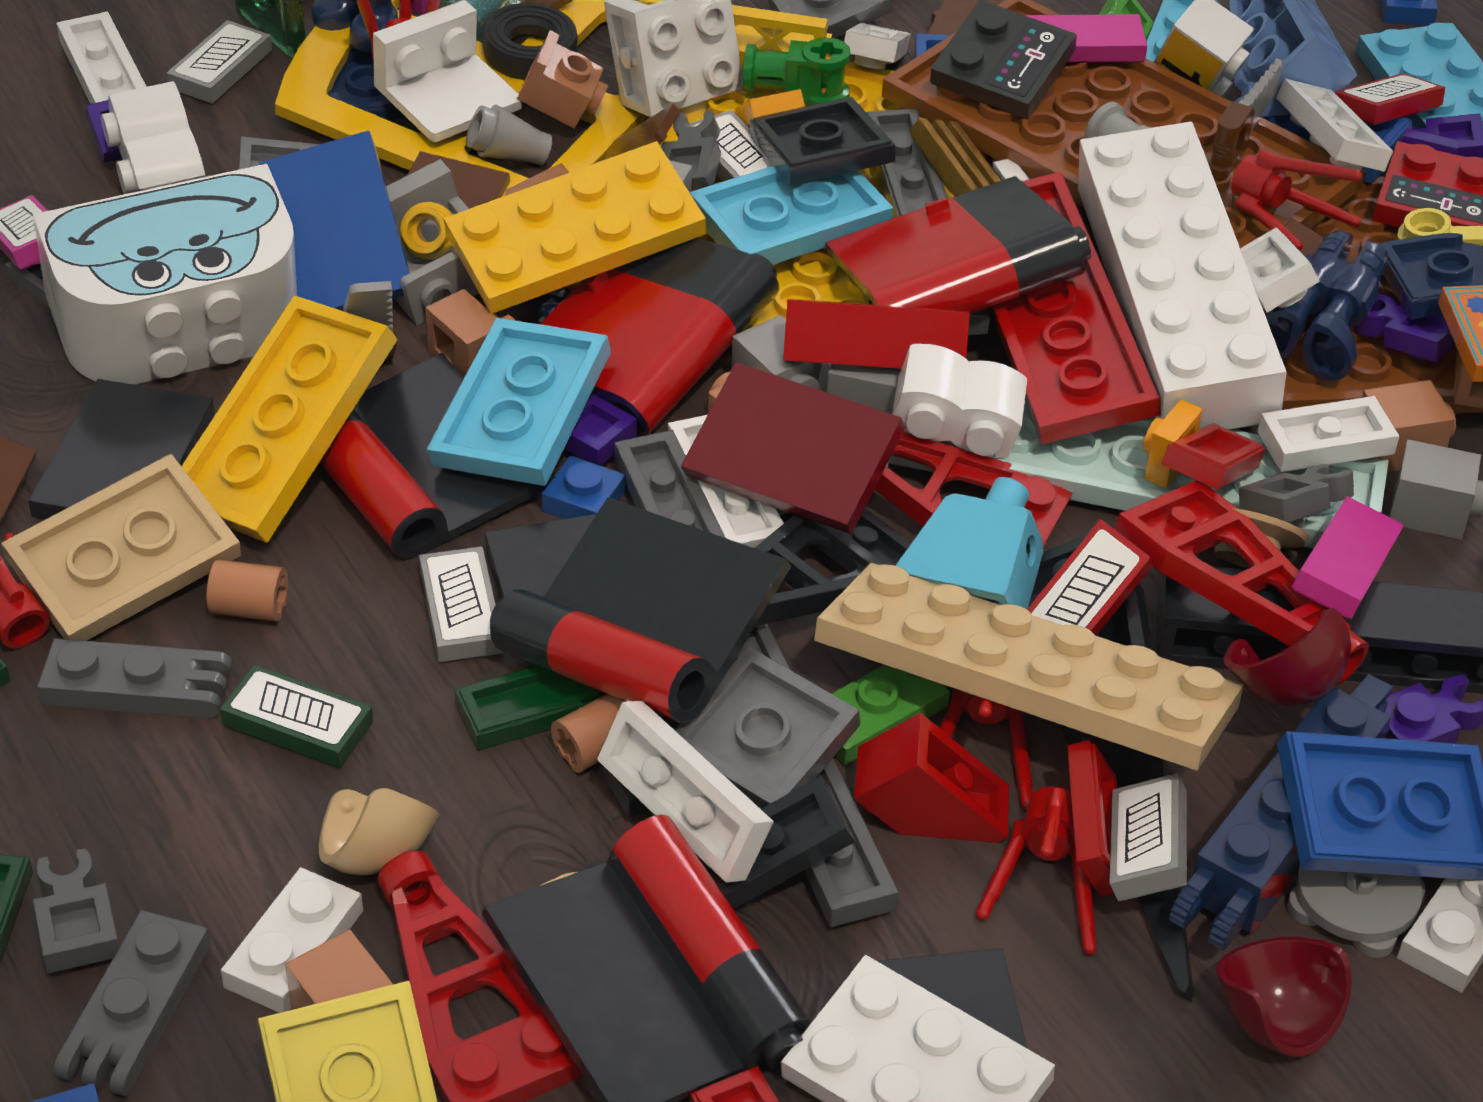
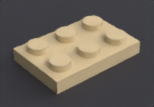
M172 454L161 458L1 543L5 559L24 585L31 589L64 639L82 641L91 639L209 574L214 561L217 559L233 561L241 556L239 540Z

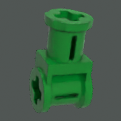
M818 38L811 41L791 40L788 52L758 50L756 44H747L743 65L744 92H753L756 87L784 89L786 92L801 89L804 103L808 106L850 97L849 86L845 83V65L850 61V47L845 42L834 38ZM826 54H830V59H826ZM822 88H826L825 94L821 92Z

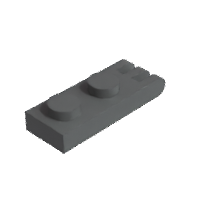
M54 638L37 689L40 703L45 706L214 718L219 713L222 702L220 697L225 692L227 685L226 677L230 674L233 661L228 654L220 651Z
M141 910L60 1050L54 1065V1076L72 1081L85 1059L88 1058L82 1071V1084L94 1083L95 1088L99 1089L104 1084L113 1066H116L111 1075L109 1090L111 1093L127 1097L133 1090L211 946L208 928Z

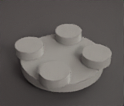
M1299 867L1296 887L1290 893L1287 909L1290 916L1297 922L1308 926L1319 925L1338 937L1352 940L1355 948L1363 955L1372 958H1382L1393 951L1397 936L1405 932L1415 921L1425 893V884L1419 876L1306 870Z

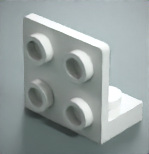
M466 0L373 33L374 86L432 142H438L468 130L475 111L481 105L491 108L497 104L510 113L522 108V102L517 99L518 93L476 55L477 10Z
M636 0L604 1L622 105L652 117L673 103L680 109L739 90L743 87L731 0H664L651 5H646Z

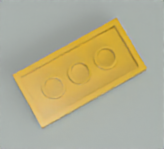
M657 141L444 218L446 234L490 314L706 234L705 216Z
M295 295L293 296L181 466L229 529L268 543L398 339L387 325Z

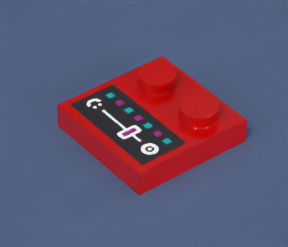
M1397 141L1375 206L1372 221L1400 227L1410 212L1421 208H1434L1445 212L1450 217L1451 225L1483 226V158L1463 157L1438 151L1424 144H1408Z

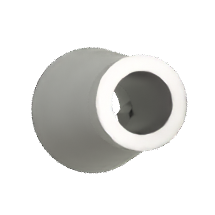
M497 104L491 108L481 105L475 111L467 133V146L477 150L479 157L531 162L542 166L549 156L552 147V136L536 129Z

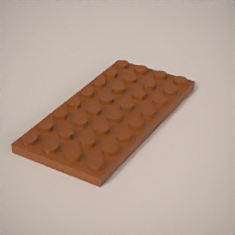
M1004 0L997 5L1022 15H1060L1032 0ZM955 33L883 78V98L903 109H917L920 118H927L931 124L934 119L943 120L946 126L950 121L958 122L977 149L988 154L991 158L998 161L1008 159L1021 167L1026 176L1031 179L1061 172L1074 202L1081 207H1084L1078 190L1080 139H1085L1087 124L1102 105L1108 102H1117L1126 109L1127 117L1140 126L1146 125L1154 128L1192 121L1209 163L1218 121L1231 103V101L1146 58L1145 61L1067 62L1027 120L930 84V69ZM1262 117L1259 118L1250 132L1247 150L1231 174L1226 179H1214L1240 248L1270 231L1253 215L1236 208V202L1239 197L1233 195L1231 182L1238 165L1247 155H1258L1259 151L1264 149L1281 157L1334 165L1329 160L1331 155L1325 149ZM1362 169L1361 180L1355 182L1286 171V175L1292 178L1293 188L1336 207H1339L1362 189L1366 170ZM1288 199L1278 208L1272 206L1266 208L1283 225L1292 217L1309 229L1326 217Z

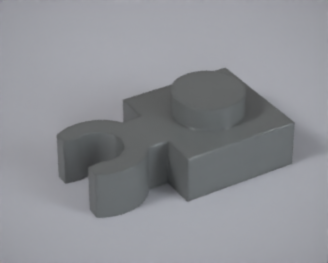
M705 110L703 121L695 127H691L685 113H679L673 123L678 140L662 142L661 148L669 160L692 166L691 191L714 185L721 150L716 141L720 134V128L713 111Z
M1321 464L1307 468L1304 474L1298 476L1284 472L1239 487V509L1264 514L1294 526H1299L1305 522L1306 516L1329 509L1330 502L1342 501L1347 496L1350 498L1354 496L1353 471L1345 470L1340 473L1330 474V465Z
M85 848L76 850L78 867L67 875L53 873L48 856L39 858L37 861V875L41 891L45 897L33 899L47 974L113 959L119 949L106 883L95 885L96 877L92 858Z

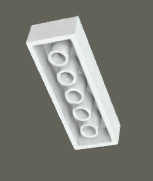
M1193 122L1080 139L1078 190L1107 278L1160 397L1161 415L1154 417V420L1157 417L1165 419L1180 399L1203 408L1199 429L1213 423L1226 429L1258 425L1261 413L1282 410L1286 369Z

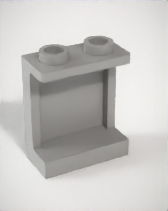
M441 159L386 186L399 234L403 216L412 206L418 203L434 202L441 204L450 210L453 215L469 209L458 197L451 170ZM433 220L427 221L422 228L423 237L429 242L434 241L439 234L438 225ZM402 242L410 273L403 276L400 280L404 296L394 299L416 326L426 322L425 307L462 289H465L472 296L479 294L454 247L446 255L438 259L428 260L412 255Z

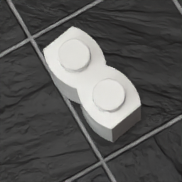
M174 81L108 95L109 113L101 114V123L108 146L118 145L123 160L116 162V168L124 194L205 177L200 153L189 128L186 112Z
M912 344L909 347L898 376L892 414L902 418L905 426L904 432L918 438L934 441L950 440L957 447L981 456L1006 458L1009 457L1022 427L1027 378L1019 371L1000 363L991 361L969 362L960 354L941 346Z

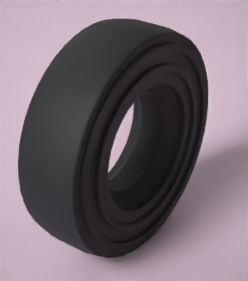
M520 3L503 7L491 14L484 25L483 51L485 58L500 73L518 79H525L542 45L524 46L511 40L524 36L539 37L545 40L551 30L560 35L557 44L577 52L578 36L575 24L565 13L547 5Z

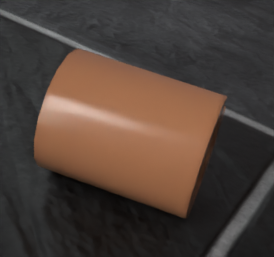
M217 559L211 567L206 594L208 612L215 615L273 622L280 621L282 609L286 606L288 593V574L286 568Z
M606 694L552 723L551 734L560 757L568 761L572 771L580 773L599 763L597 760L622 702L626 701Z

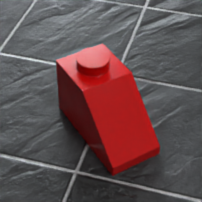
M922 713L858 746L854 799L867 812L877 816L898 834L998 843L1008 838L1009 784Z

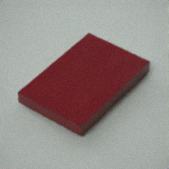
M735 362L684 458L681 468L686 476L852 534L905 426L902 418Z

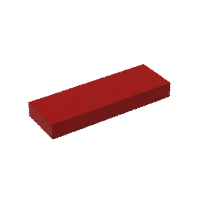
M787 299L783 360L901 369L909 347L912 344L941 346L966 358L970 312Z

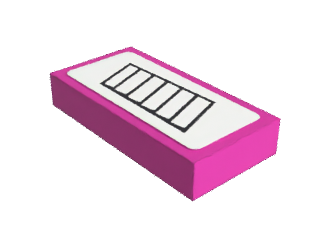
M33 195L0 208V249L19 270H24L40 263L33 214L48 210Z

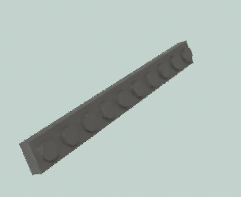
M673 430L615 442V462L620 473L625 474V484L636 507L726 538L698 480L686 476L681 468L686 455ZM768 624L754 627L732 663L733 665L748 647H751L789 669ZM832 758L817 777L822 776L831 788L855 842L804 870L830 927L897 910L899 893Z

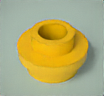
M422 202L412 206L403 216L400 225V236L405 248L412 255L421 259L432 260L446 255L453 248L446 234L444 218L453 215L450 210L434 202ZM429 220L436 222L439 228V234L432 242L427 241L422 234L423 225Z

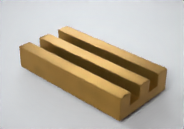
M918 118L909 131L912 139L954 197L1001 181L958 122L950 121L946 126L943 120L934 119L932 124H930L927 118Z

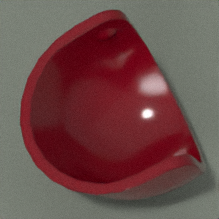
M1330 608L1321 613L1316 624L1305 636L1282 652L1261 661L1246 640L1238 639L1233 641L1228 647L1224 656V664L1254 696L1270 704L1291 707L1305 705L1324 697L1341 680L1350 659L1352 646L1350 633L1341 614L1336 609Z
M1306 937L1263 939L1232 950L1220 960L1216 969L1227 1005L1235 1021L1248 1037L1269 1051L1290 1057H1304L1315 1053L1329 1042L1345 1017L1352 986L1351 966L1344 950L1333 943Z

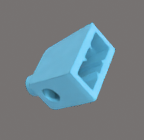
M999 477L994 480L986 499L956 493L946 496L896 566L906 570L911 576L938 585H956L968 591L972 596L999 605L1012 604L1028 609L1043 555V541L1033 515L1024 508L1030 496L1029 491L1024 485L1014 479Z

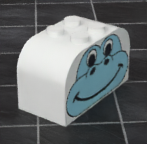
M267 164L33 214L45 294L66 356L79 373L93 381L103 379L135 385L254 357L293 296H297L293 225Z

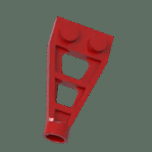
M904 431L892 455L930 466L934 470L932 477L925 488L918 489L885 467L874 489L924 527L943 501L940 491L945 483L960 480L990 490L996 478L1007 477L1014 479L1024 485L1029 491L1030 496L1024 508L1033 515L1043 541V549L1073 494L1062 487L1051 484L1042 477L1028 476L1009 469L1012 465L1011 463L988 456H981L971 451L934 440L918 438Z
M1195 480L1119 514L1114 529L1155 561L1153 567L1159 572L1288 646L1295 644L1305 636L1316 624L1321 613L1328 609L1295 592L1291 587L1299 573L1298 569L1249 517L1233 509L1236 508L1234 505L1200 481ZM1225 542L1234 547L1250 564L1251 568L1230 576L1201 561L1195 555ZM1273 585L1295 609L1288 612L1260 596L1257 592ZM1345 619L1352 646L1348 666L1337 685L1342 684L1353 675L1365 659L1369 649V644L1350 630L1351 626Z
M413 850L404 852L387 862L380 870L377 881L388 903L393 908L407 981H410L433 1085L442 1102H526L582 1078V1073L491 929L444 884L428 854L423 851ZM457 933L478 959L435 976L430 969L423 946ZM491 986L499 990L518 1010V1018L463 1040L453 1030L449 1004L450 1001L483 987Z

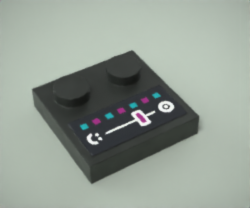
M979 0L930 69V84L1028 120L1076 50L1077 34Z

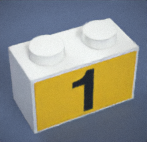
M1194 0L1172 27L1154 63L1224 97L1233 83L1230 80L1234 78L1250 55L1243 47L1254 28L1215 0Z

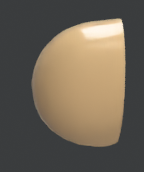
M388 788L376 789L369 796L350 789L340 790L331 797L323 819L319 838V857L323 863L343 873L357 876L379 874L383 866L394 857L404 852L418 850L441 814L416 799Z

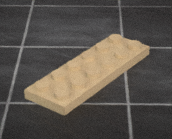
M870 563L817 617L814 641L1197 771L1239 708L1244 684L1223 678L1219 672L1211 668L1202 666L1189 667L1159 657L1149 648L1138 645L1125 646L1095 636L1085 627L1054 623L1031 615L1023 607L1012 604L999 605L972 596L968 591L959 586L951 584L938 585L911 576L906 570L898 566L886 564L877 565Z

